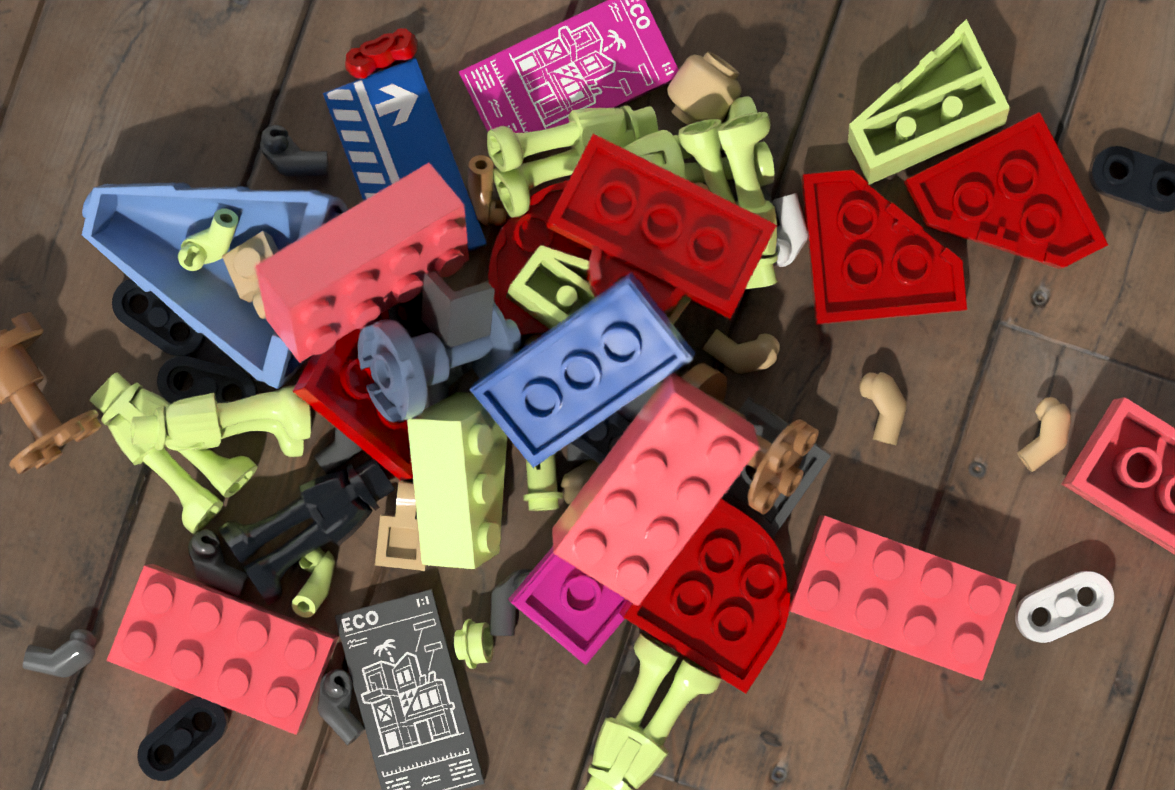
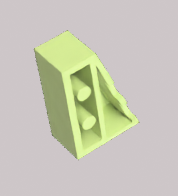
M967 19L935 51L929 52L920 60L919 65L899 83L896 82L849 124L848 143L868 185L1005 125L1010 107Z
M540 245L510 285L506 298L547 328L552 329L595 298L589 288L587 273L589 261ZM684 296L673 311L666 314V317L672 324L676 322L691 299Z
M457 392L424 409L423 413L417 417L407 420L422 565L476 569L499 554L507 435L473 393Z

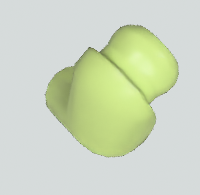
M219 209L215 212L209 228L188 236L182 242L181 250L178 253L180 265L186 270L197 271L204 264L222 259V256L229 250L239 221L236 213L229 209Z
M320 547L299 561L300 567L312 574L293 599L292 608L297 615L305 618L311 617L328 596L334 571L335 560L329 550L325 553Z

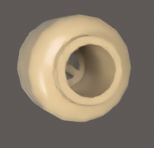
M707 51L704 56L690 55L668 85V96L676 104L671 112L687 125L708 119H720L722 122L728 114L733 101L741 95V86L736 80L740 73L725 60L710 51Z

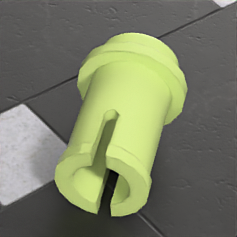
M556 453L534 468L526 460L528 494L523 495V500L528 501L529 511L559 509L558 499L563 498V493L557 491Z

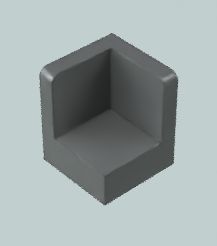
M435 271L424 274L421 321L432 333L438 336L446 349L491 334L495 290L488 282L454 292Z

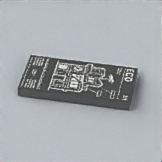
M433 589L335 615L381 789L464 790L485 784Z

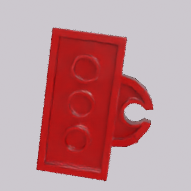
M592 134L546 227L592 250L587 273L589 288L595 298L632 272L665 315L672 312L685 296L730 319L777 225L606 139Z

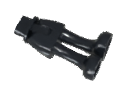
M371 458L355 469L349 464L346 466L347 471L346 469L334 471L299 486L301 493L299 497L279 511L256 523L241 524L236 520H230L218 528L242 564L254 556L266 543L309 518H312L314 521L276 550L243 567L268 605L281 598V579L293 564L330 541L340 546L363 525L373 512L371 507L376 511L379 508L377 502L395 490L375 459Z

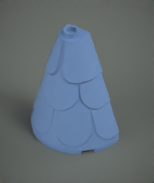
M186 183L104 184L94 187L87 196L82 210V215L85 218L82 231L84 238L145 292L152 291L197 333H203L256 380L265 382L269 386L278 389L292 378L305 360L299 363L266 318L261 319L253 301L249 303L239 297L223 258L213 263L204 264L197 271H189L180 265L178 253L181 250L182 242L188 236L210 227L214 214L219 209L232 210L239 219L228 252L262 231L273 237L278 251L345 213L348 209L343 200L332 195L322 194L316 190H250L248 187L191 188Z

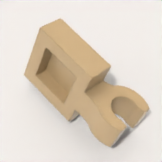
M264 231L222 256L239 297L249 303L253 301L255 310L261 319H265L266 316L255 265L279 252L273 237Z
M402 480L398 483L395 515H380L375 559L376 566L421 571L427 569V565H422L413 481Z

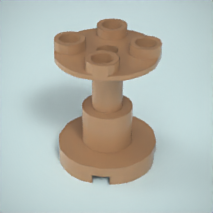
M32 312L12 318L11 320L16 328L10 331L7 329L0 330V404L3 405L11 401L36 439L35 442L22 450L9 463L11 469H16L18 474H22L33 467H36L38 470L50 464L63 454L59 447L74 439L76 442H80L102 427L97 419L99 414L96 410L87 411L62 424L37 385L44 379V376L26 349L42 335L44 330Z
M701 363L683 376L682 379L746 420L745 415L723 403L727 390L726 376L705 363ZM801 419L796 420L781 432L774 443L756 434L759 449L748 462L749 466L757 470L748 495L750 507L762 514H766L781 493L789 497L795 492L804 474L803 470L798 467L804 455L812 449L817 440L819 432L816 428Z

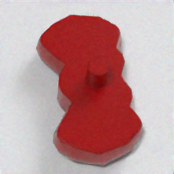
M399 28L393 34L386 33L375 40L367 41L360 48H353L348 51L345 59L346 70L355 78L365 79L376 68L386 70L392 67L391 63L395 60L411 59L418 49L417 38L406 28Z

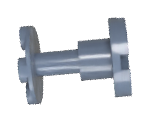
M493 302L491 334L446 349L438 336L432 332L410 338L399 323L384 319L361 330L358 339V359L361 369L370 367L374 383L366 385V388L374 405L388 421L396 422L399 420H409L423 413L427 398L426 387L447 380L450 368L473 361V370L479 378H482L515 355L514 350L521 346V336L516 323L511 319L505 320L500 309Z

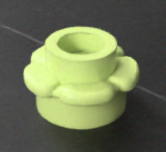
M467 619L463 624V628L455 632L454 647L457 658L465 660L467 666L471 669H475L479 663L491 662L494 645L493 636L490 635V626L487 622L475 623L472 622V619Z

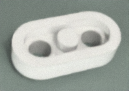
M1090 571L1077 572L1026 595L1019 602L1015 611L1017 628L1022 635L1032 641L1040 643L1054 641L1104 618L1113 606L1114 591L1110 582L1101 574ZM1087 586L1093 591L1094 597L1090 604L1083 606L1079 603L1077 594L1081 588ZM1038 607H1043L1048 613V620L1042 626H1036L1032 621V613Z

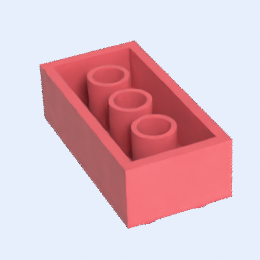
M427 163L255 265L266 320L299 363L313 354L319 355L328 351L341 337L356 328L362 329L369 326L378 318L379 314L397 303H405L415 298L423 288L424 274L435 271L440 277H449L455 274L469 260L464 204L432 165Z
M675 373L670 374L662 381L552 528L553 553L638 606L758 451L759 444L754 425Z
M1125 397L1113 399L1061 484L1175 555V428Z
M819 515L790 596L788 611L982 681L1016 585L825 515Z
M155 564L144 565L106 661L297 735L303 730L339 636Z

